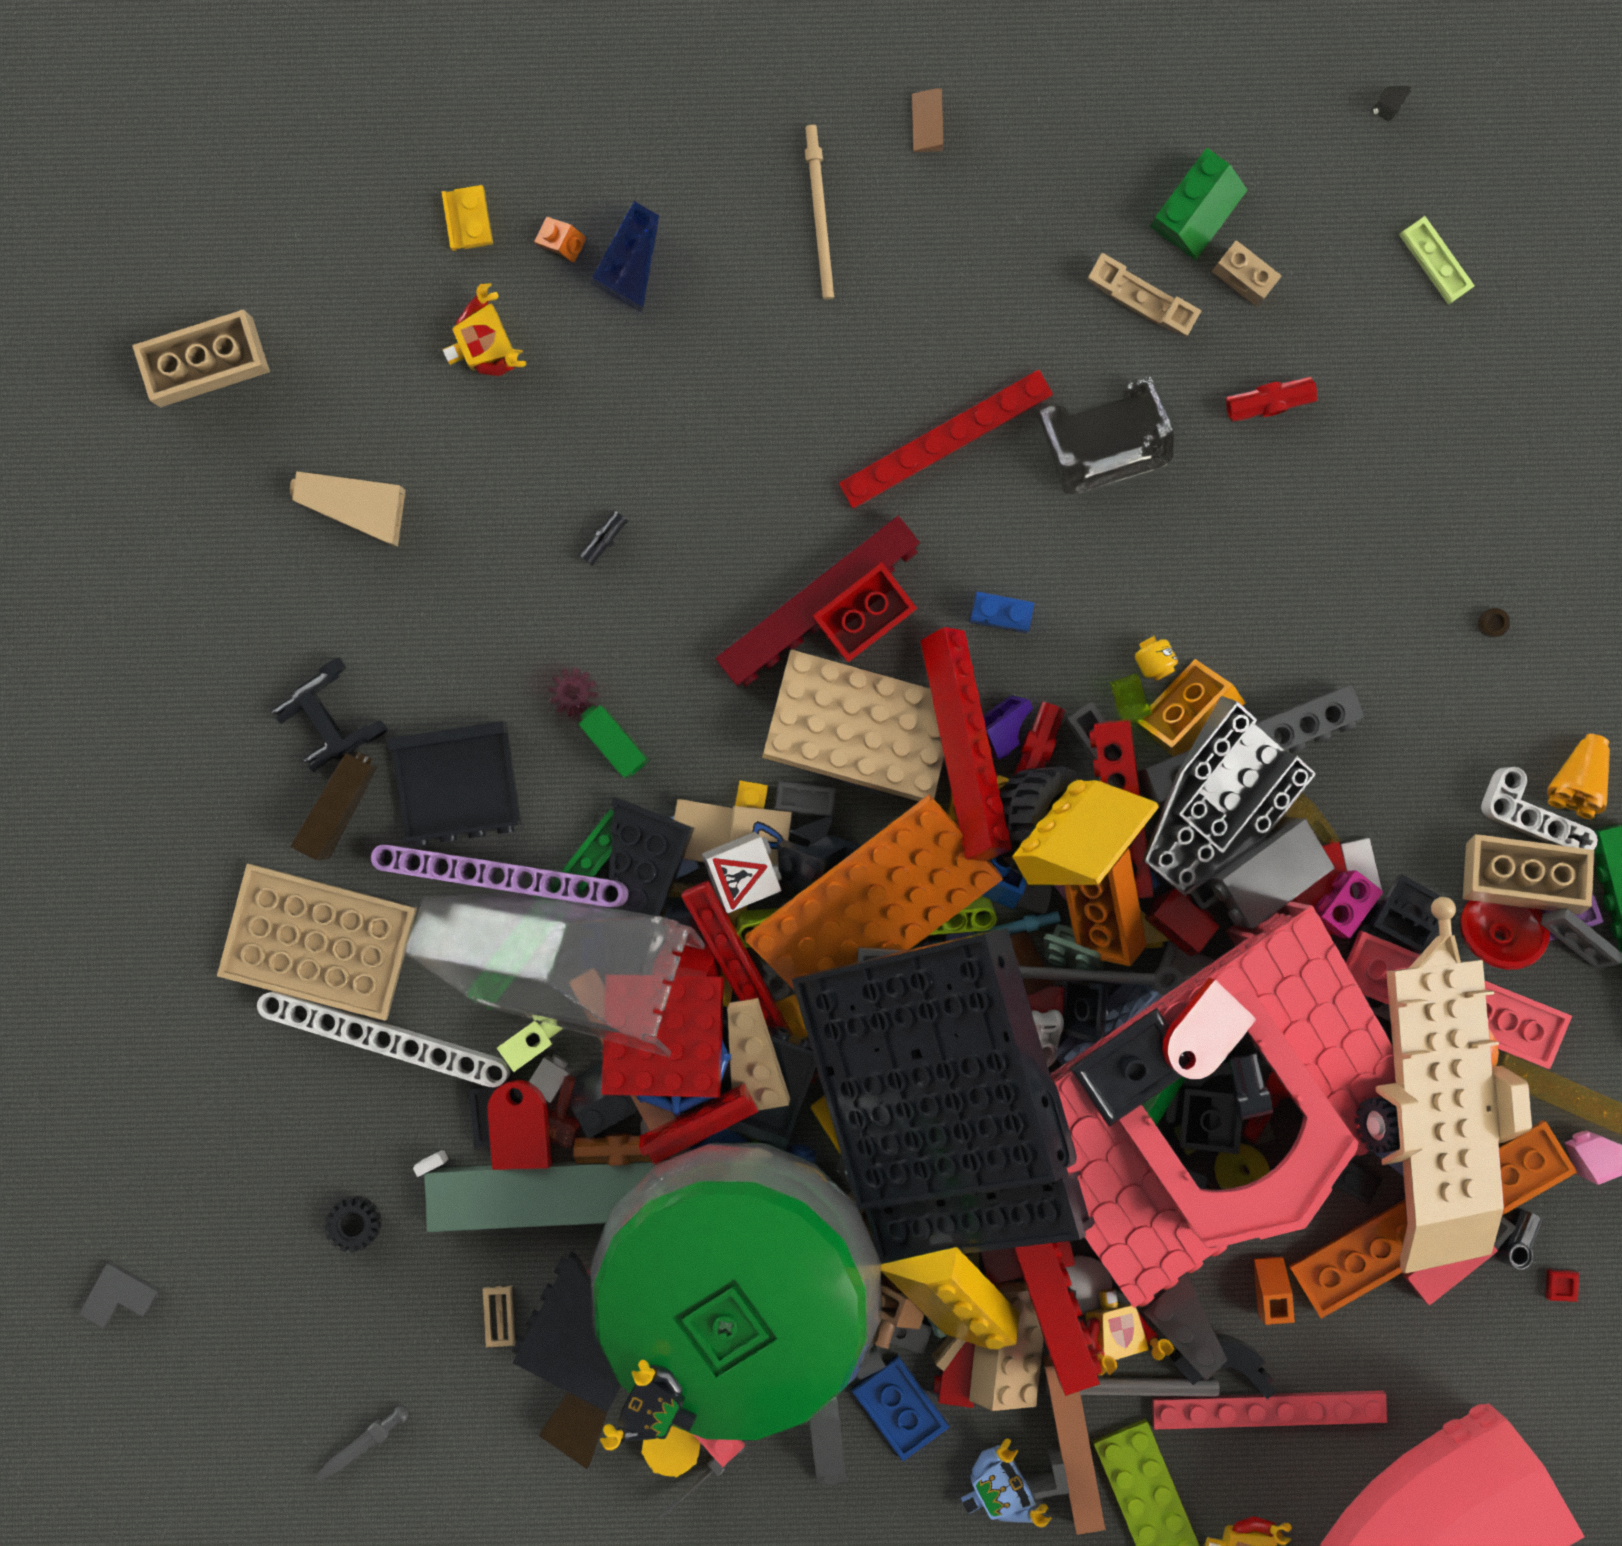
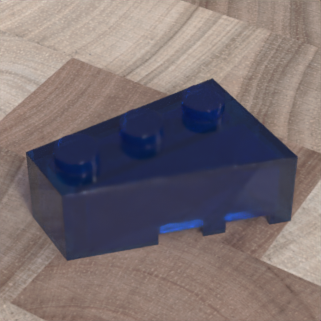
M634 201L592 276L591 284L642 312L659 215Z

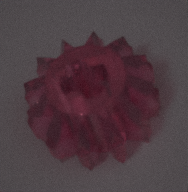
M578 668L573 669L572 677H570L566 669H563L562 675L564 680L554 676L553 681L559 684L558 688L549 687L548 689L549 692L558 694V696L550 699V703L556 704L561 701L557 707L559 713H562L568 706L567 715L569 717L574 716L575 708L582 715L585 712L584 704L588 708L594 705L588 701L589 697L598 698V693L589 692V689L596 687L597 683L595 681L586 683L590 677L588 672L583 673L579 678L580 671ZM571 685L577 689L580 688L581 691L580 694L577 693L579 697L575 700L570 696L567 697L566 694L567 691L570 692L568 688Z

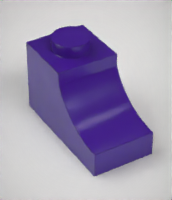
M1011 695L983 715L992 758L998 760L1010 754L1012 749L1020 744L1018 741L1020 726L1025 717L1033 710L1029 699Z

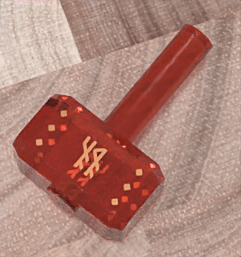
M564 1076L555 1111L547 1108L550 1143L566 1149L572 1148L575 1144V1138L579 1136L581 1128L577 1119L566 1115L576 1080L572 1076Z

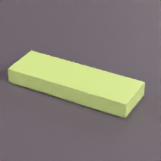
M1426 216L1399 234L1448 305L1475 286Z

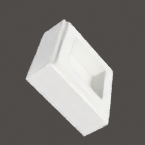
M441 1150L416 1163L413 1169L417 1177L444 1164L449 1159L445 1151Z

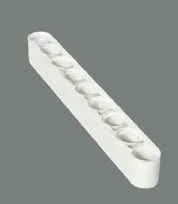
M274 991L262 995L257 1002L259 1014L266 1019L484 1086L498 1087L510 1076V1066L502 1058L342 1009ZM271 997H274L279 1002L277 1012L271 1011L268 1007V1001ZM297 1006H302L307 1011V1017L304 1021L296 1016ZM326 1014L331 1015L335 1020L333 1029L327 1028L323 1023V1018ZM353 1023L360 1024L363 1029V1034L360 1038L355 1037L351 1033V1025ZM381 1031H385L390 1035L391 1042L389 1046H384L379 1042L378 1035ZM408 1040H413L418 1044L419 1050L417 1054H411L407 1051L406 1043ZM436 1048L445 1051L447 1058L444 1063H439L434 1059L433 1054ZM463 1057H469L474 1061L473 1071H466L462 1068L461 1060ZM490 1066H498L502 1070L501 1079L495 1080L490 1077Z

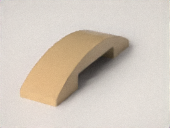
M1104 253L1100 254L1087 278L1093 285L1142 317L1175 333L1188 336L1202 310L1178 296L1173 298L1126 271L1127 267Z

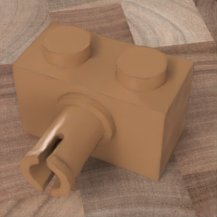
M872 1277V1295L866 1310L877 1315L880 1319L871 1342L879 1347L889 1348L895 1327L920 1329L924 1313L890 1279Z

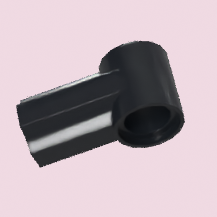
M1248 1054L1228 1059L1236 1091L1233 1094L1234 1104L1239 1119L1245 1120L1272 1114V1101L1267 1087L1263 1085L1257 1055Z
M1517 1207L1511 1221L1516 1228L1499 1247L1498 1252L1495 1253L1497 1259L1501 1263L1522 1270L1529 1267L1534 1257L1531 1248L1543 1218ZM1516 1249V1255L1512 1259V1252Z

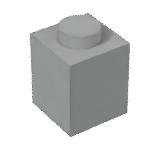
M553 1054L552 1057L546 1055L529 1081L542 1092L545 1100L549 1103L553 1101L572 1070L567 1067L568 1062L556 1054Z

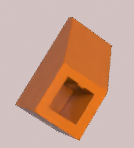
M1282 1256L1254 1258L1258 1317L1265 1325L1295 1323L1293 1295L1284 1258Z

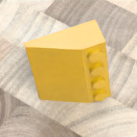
M1076 780L1068 785L1066 792L1052 805V809L1037 823L1036 828L1029 837L1022 841L1021 846L1012 857L1028 885H1099L1159 806L1157 802L1097 780Z
M957 1247L881 1264L880 1270L944 1334L990 1350L1016 1345L1020 1312Z

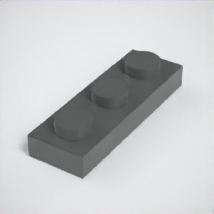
M1567 908L1542 914L1540 924L1594 968L1600 969L1621 964L1622 953Z

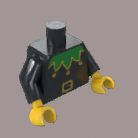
M641 1360L638 1363L640 1371L631 1372L635 1385L621 1410L616 1424L620 1427L616 1430L613 1425L607 1424L603 1428L607 1438H600V1442L606 1450H614L622 1442L657 1438L665 1439L672 1425L688 1432L691 1430L697 1414L682 1407L685 1399L682 1395V1387L670 1370L662 1366H649L646 1360Z

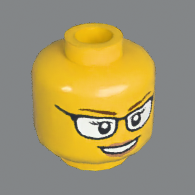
M1155 636L1139 644L1141 650L1136 652L1135 660L1145 678H1153L1154 681H1157L1176 671L1174 666L1177 665L1178 658L1168 640L1161 639L1157 641Z

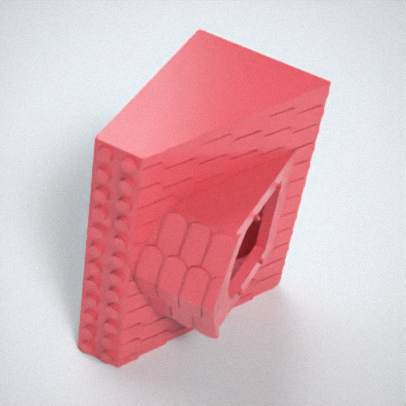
M1289 902L1254 929L1234 924L1225 930L1235 945L1233 949L1050 1074L1051 1080L1055 1082L1077 1155L1076 1163L1067 1168L1068 1173L1080 1171L1081 1174L1077 1177L1089 1217L1093 1216L1095 1221L1094 1225L1085 1231V1238L1133 1308L1138 1305L1143 1307L1149 1304L1154 1299L1155 1293L1161 1289L1168 1290L1178 1283L1180 1276L1186 1272H1195L1203 1265V1260L1211 1255L1215 1257L1227 1249V1245L1258 1237L1261 1240L1305 1229L1331 1193L1332 1185L1344 1168L1348 1166L1351 1158L1355 1155L1362 1156L1370 1151L1366 1148L1367 1143H1362L1360 1140L1363 1136L1362 1133L1357 1134L1356 1129L1360 1128V1125L1355 1124V1118H1360V1116L1356 1114V1111L1361 1108L1359 1106L1360 1103L1366 1099L1381 1097V1095L1376 1093V1086L1396 1083L1393 1046L1312 905ZM1209 978L1216 980L1257 1019L1248 1029L1247 1034L1304 1115L1300 1131L1291 1150L1273 1170L1252 1183L1224 1190L1201 1189L1196 1185L1142 1105L1108 1127L1069 1069L1155 1008H1158L1168 1025L1171 1026Z

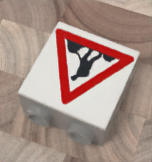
M756 832L701 853L716 895L726 913L781 891L778 881L782 880L776 864H771L768 856L772 853L769 843L765 837L761 838Z

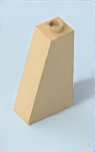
M296 471V478L292 479L290 483V495L293 496V501L384 543L398 547L406 491L400 485Z

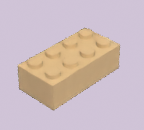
M245 310L132 345L149 400L159 407L270 372L253 317Z
M1475 834L1466 843L1463 899L1548 911L1567 908L1574 914L1581 915L1592 907L1594 850Z
M1024 1281L993 1284L1020 1312L1016 1345L991 1350L975 1345L969 1401L991 1411L1036 1407L1044 1337Z

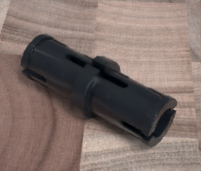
M614 510L602 527L593 532L594 537L578 555L593 566L605 549L614 544L613 539L629 521Z

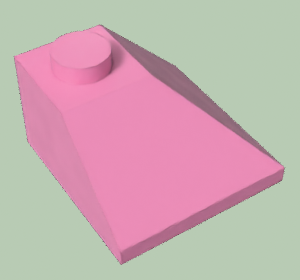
M1589 1131L1578 1132L1572 1135V1140L1564 1142L1578 1176L1597 1185L1622 1176L1621 1144Z

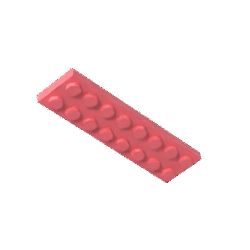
M1359 930L1346 965L1363 995L1389 1005L1386 971L1407 969L1420 954ZM1484 980L1485 990L1494 991V994L1486 995L1488 1028L1496 1041L1499 1042L1498 1049L1550 1069L1572 1016Z

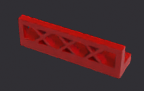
M743 1083L720 1095V1098L712 1099L682 1114V1116H678L641 1135L639 1150L643 1156L648 1154L653 1165L759 1112L758 1106L746 1084Z

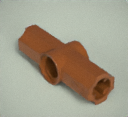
M623 1132L611 1133L601 1137L593 1136L589 1139L587 1137L575 1138L574 1158L576 1164L607 1163L611 1166H619L638 1161L649 1162L651 1159L648 1154L643 1156L639 1150L641 1135Z

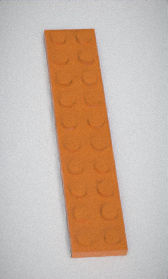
M1545 1120L1533 1125L1530 1131L1498 1145L1504 1204L1502 1215L1577 1173ZM1406 1199L1289 1265L1321 1319L1402 1273L1400 1253L1408 1226Z

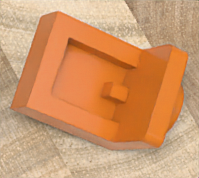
M546 217L534 243L541 248L561 254L570 262H575L586 241V237L571 224Z

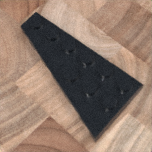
M613 797L612 801L614 818L613 823H611L613 841L612 853L610 854L609 880L622 882L628 889V898L623 905L610 907L609 915H607L609 932L608 945L606 946L605 982L606 975H641L695 828L617 797ZM615 886L609 887L608 899L614 902L618 897V890Z

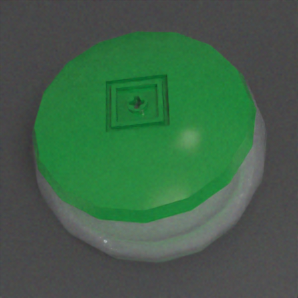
M713 1142L656 1164L611 1209L591 1260L592 1324L596 1337L618 1383L630 1393L635 1385L631 1372L640 1371L638 1363L641 1360H646L649 1366L656 1365L667 1368L682 1387V1395L685 1397L682 1407L697 1414L689 1433L703 1439L759 1440L810 1421L856 1378L881 1320L880 1257L857 1204L813 1162L766 1143Z

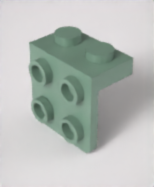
M1057 923L1053 935L1045 934L1043 939L1045 958L1051 964L1058 967L1066 965L1080 970L1103 971L1106 961L1101 960V954L1076 944L1072 928Z

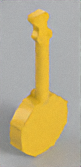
M672 1426L665 1439L643 1440L641 1454L654 1473L678 1477L697 1464L700 1442L693 1434Z

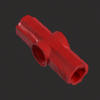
M1306 377L1283 384L1281 382H1273L1257 387L1254 391L1229 396L1225 399L1227 415L1231 422H1238L1261 415L1262 417H1270L1286 412L1290 408L1315 403L1317 401L1316 384L1312 377Z
M1044 701L1041 702L1033 726L1028 730L1020 751L1022 755L1014 775L1026 769L1044 768L1045 764L1049 762L1057 739L1055 737L1060 728L1065 709Z

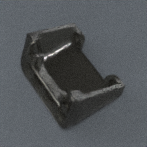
M1150 377L1130 381L1123 390L1122 399L1069 415L1066 407L1051 405L1039 411L1040 422L1063 492L1066 494L1081 493L1161 468L1173 458L1174 429Z

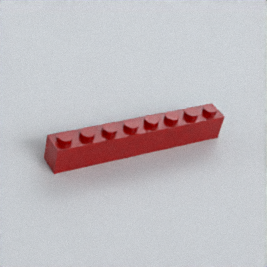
M943 627L920 640L958 825L963 834L962 844L966 860L988 861L1012 850L1009 831L1006 825L997 775L982 714L979 692L973 672L974 668L968 649V640L964 630Z

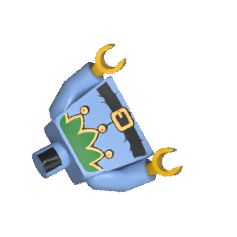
M1005 1439L1001 1446L998 1445L982 1451L970 1475L975 1490L961 1497L968 1514L984 1506L991 1520L1034 1523L1038 1527H1045L1052 1519L1042 1515V1513L1047 1511L1048 1506L1043 1503L1037 1509L1033 1507L1036 1505L1033 1494L1014 1460L1018 1450L1010 1451L1008 1449L1011 1440Z

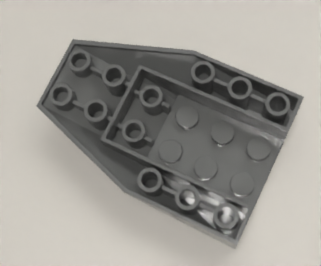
M1223 696L1219 698L1177 773L1142 859L1185 896L1261 844L1316 775L1298 756L1285 752L1255 724L1257 719L1239 702Z

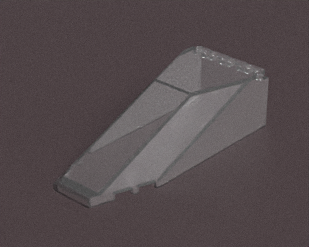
M497 892L424 897L405 953L477 1004L670 1057L672 1051L660 1040L654 1038L657 1035L662 1016L653 1013V1009L665 1010L671 986L662 984L663 979L674 981L681 959L679 956L672 955V950L683 952L685 945L704 949L705 943L692 927L681 925L678 921L659 916L517 892Z

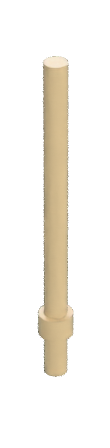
M808 125L805 127L807 140L805 158L806 163H809L822 296L824 300L834 298L820 164L823 161L822 148L818 144L817 126Z

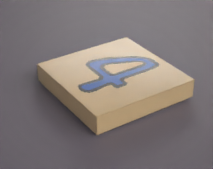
M733 806L729 842L756 832L761 838L765 837L772 852L768 855L772 865L776 864L779 869L777 844L789 839L792 812Z

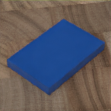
M897 1354L886 1362V1368L867 1376L853 1386L851 1391L900 1459L905 1461L950 1428V1426Z

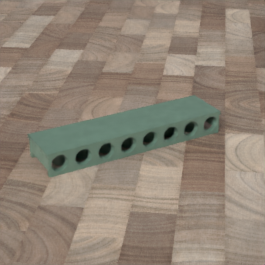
M576 1161L552 1162V1166L548 1169L492 1170V1165L434 1168L424 1174L427 1232L617 1223L622 1218L630 1196L659 1168V1163L653 1165L652 1161H638L628 1165L611 1166L607 1163L576 1164Z

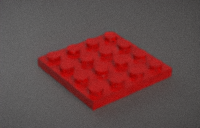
M606 975L601 1095L720 1098L724 977Z

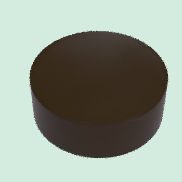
M1499 608L1484 611L1478 620V627L1481 633L1491 638L1504 635L1510 626L1508 614Z

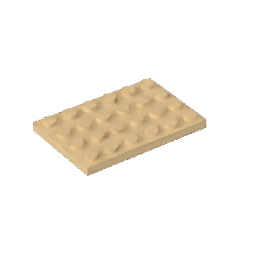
M791 649L762 758L919 802L929 794L934 799L944 752L930 688Z
M247 864L217 976L386 1021L389 1016L417 907L258 865Z

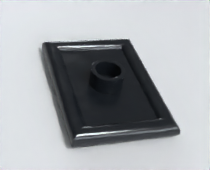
M1158 1008L1149 1012L1069 1068L1108 1127L1182 1077L1175 1073L1165 1061L1163 1040L1170 1026ZM1186 1051L1179 1057L1180 1067L1186 1066L1190 1061Z

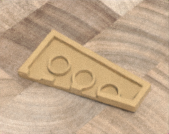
M758 998L729 1003L727 1010L729 1049L731 1054V1088L733 1089L745 1083L758 1106V1110L788 1106L790 1096Z

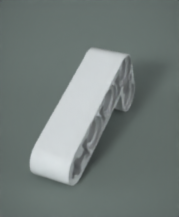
M1504 767L1495 771L1481 804V810L1485 817L1549 844L1590 850L1595 849L1598 841L1597 835L1590 828L1521 800L1527 785V776L1522 769L1518 767ZM1508 773H1511L1514 777V784L1510 788L1505 784V776ZM1498 799L1503 803V811L1499 815L1494 811V803ZM1525 810L1530 815V821L1526 826L1521 822V814ZM1551 822H1554L1557 827L1554 836H1550L1548 833V825ZM1569 835H1579V839L1583 840L1582 844L1580 845L1579 841L1567 837Z

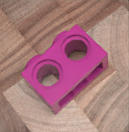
M1357 870L1346 871V873L1341 872L1332 884L1334 886L1329 896H1323L1315 907L1318 910L1316 913L1319 915L1324 926L1339 938H1350L1384 892ZM1353 883L1359 889V894L1355 899L1350 895V887ZM1336 906L1342 912V917L1338 922L1333 918V910Z

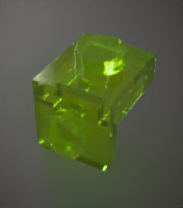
M1137 673L1109 682L1116 711L1121 719L1131 718V723H1135L1152 714L1151 708L1146 703L1141 680Z

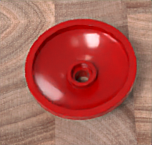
M1469 900L1461 913L1460 931L1467 947L1480 960L1500 969H1522L1534 964L1546 951L1550 939V931L1540 924L1543 914L1540 909ZM1495 935L1500 936L1502 940L1497 939Z

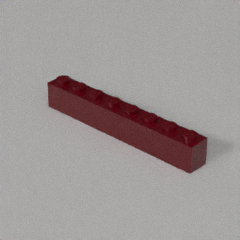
M898 515L715 658L737 687L743 684L746 688L758 678L756 673L764 666L769 670L781 660L779 655L786 649L795 650L804 642L802 637L809 631L815 634L821 630L812 617L815 613L882 562L891 574L895 572L893 566L900 560L906 563L918 554L916 548L920 544L919 540Z

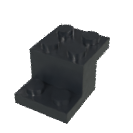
M830 834L809 847L786 840L777 844L779 872L782 879L780 880L781 896L792 900L862 845Z
M1399 874L1385 900L1378 899L1363 919V926L1358 928L1347 949H1352L1357 934L1361 930L1415 953L1422 954L1439 931L1438 919L1433 916L1431 905L1435 899L1442 896Z

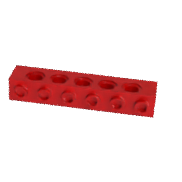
M1131 718L1095 723L1094 730L1089 731L1091 748H1097L1098 759L1093 760L1095 777H1101V782L1110 785V775L1119 773L1124 776L1126 781L1125 785L1119 789L1141 796ZM1109 744H1116L1121 748L1122 754L1117 759H1110L1105 754V747ZM1145 826L1134 838L1132 844L1127 847L1130 851L1131 861L1137 866L1134 879L1138 898L1153 897L1154 894L1151 867L1142 860L1148 847Z

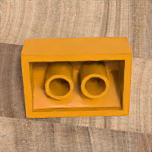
M1194 659L1136 722L1170 755L1176 756L1192 748L1221 696L1237 701L1242 706L1245 704V701L1232 683Z

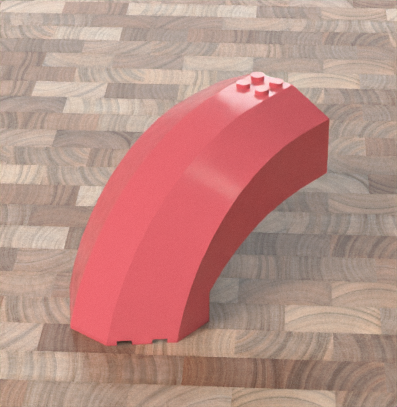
M1487 1403L1470 1409L1469 1414L1461 1419L1448 1421L1444 1424L1442 1430L1404 1453L1380 1473L1344 1510L1320 1546H1570L1585 1536L1545 1466L1511 1423Z

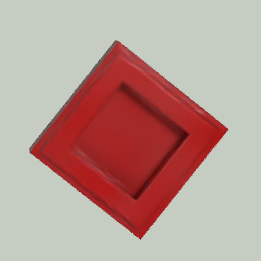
M1547 1269L1545 1298L1549 1301L1578 1302L1579 1272Z

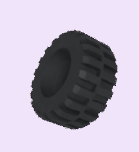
M1066 767L1026 769L1016 773L1005 784V791L1000 793L1012 850L1001 854L1007 864H1010L1009 867L1023 878L1024 876L1012 856L1019 849L1022 841L1033 832L1037 823L1047 815V811L1049 812L1052 809V805L1066 792L1068 785L1076 780L1086 781L1074 770Z

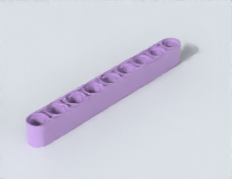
M379 845L371 854L373 866L378 870L604 907H619L628 898L627 887L622 882L395 845ZM387 851H390L393 859L387 866L384 862V855ZM415 855L420 858V866L416 870L411 865V860ZM443 859L448 863V870L445 874H441L439 871V864ZM470 864L476 867V875L472 879L466 873L467 867ZM499 868L504 871L505 875L504 880L500 884L494 878L495 871ZM527 872L533 878L532 885L529 888H526L522 883V878ZM554 877H558L561 881V888L556 893L550 888L551 880ZM583 881L587 882L590 887L589 894L586 897H582L578 892V887ZM611 886H615L618 890V897L614 902L609 901L607 898V890Z

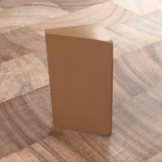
M942 88L913 93V152L942 151Z

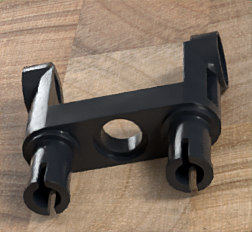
M340 657L323 665L318 670L319 673L294 689L290 698L271 709L273 715H277L275 718L280 724L285 723L286 720L303 710L323 737L324 744L303 757L305 763H309L308 767L312 772L317 771V769L334 758L336 760L343 758L345 753H350L364 743L368 744L388 731L383 721L379 720L369 726L367 724L345 738L317 696V692L340 678L339 674L346 669Z

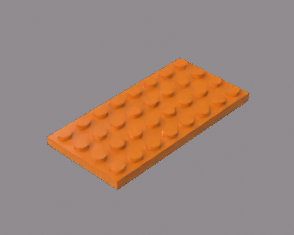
M929 794L761 922L760 925L745 935V941L794 990L792 979L857 962L858 947L911 949L1002 881L1003 878L989 860H966L962 844V832L958 825Z

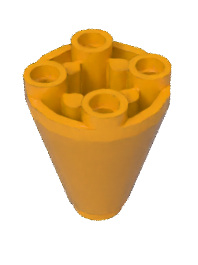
M1587 734L1585 739L1580 741L1549 784L1547 789L1549 799L1547 803L1550 806L1576 811V814L1584 819H1593L1595 814L1605 811L1608 798L1610 756L1608 739L1597 734Z

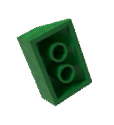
M1206 147L1156 215L1150 228L1194 260H1197L1247 192V188L1232 166Z

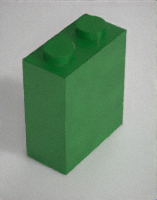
M592 705L581 715L583 720L579 723V726L623 778L630 779L651 761L606 707L602 705L595 707Z

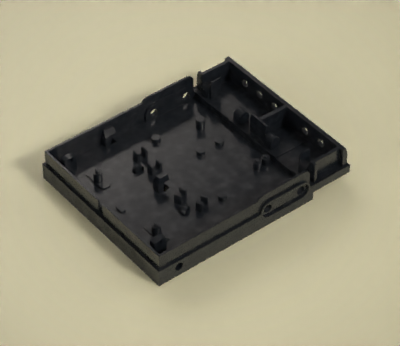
M1008 928L996 929L816 971L792 979L857 1210H866L881 1264L957 1247L963 1254L1080 1240L1086 1236L1085 1231L1091 1228L1095 1221L1093 1216L1089 1217L1077 1177L1081 1174L1080 1171L1068 1173L1067 1168L1076 1163L1077 1155L1058 1089L1050 1077ZM917 1049L921 1051L922 1057L917 1058L915 1051Z

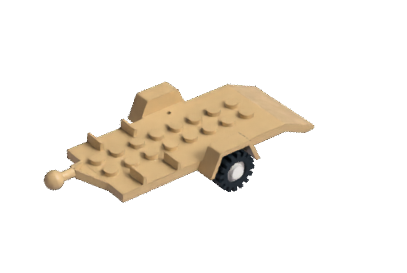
M1439 897L1431 905V912L1438 919L1439 936L1431 942L1409 968L1386 971L1396 1083L1376 1086V1093L1381 1095V1097L1369 1098L1361 1102L1359 1105L1361 1108L1356 1111L1360 1118H1355V1124L1360 1125V1128L1356 1129L1357 1134L1362 1133L1363 1136L1360 1140L1362 1143H1367L1366 1148L1368 1150H1373L1374 1153L1395 1151L1382 1159V1165L1397 1162L1403 1163L1408 1222L1400 1253V1267L1404 1274L1492 1254L1504 1210L1498 1143L1510 1141L1532 1129L1527 1081L1502 1065L1492 1067L1490 1046L1499 1045V1042L1489 1040L1486 995H1492L1494 991L1485 990L1483 960H1460L1455 935H1452L1451 918L1455 915L1456 906L1447 897Z

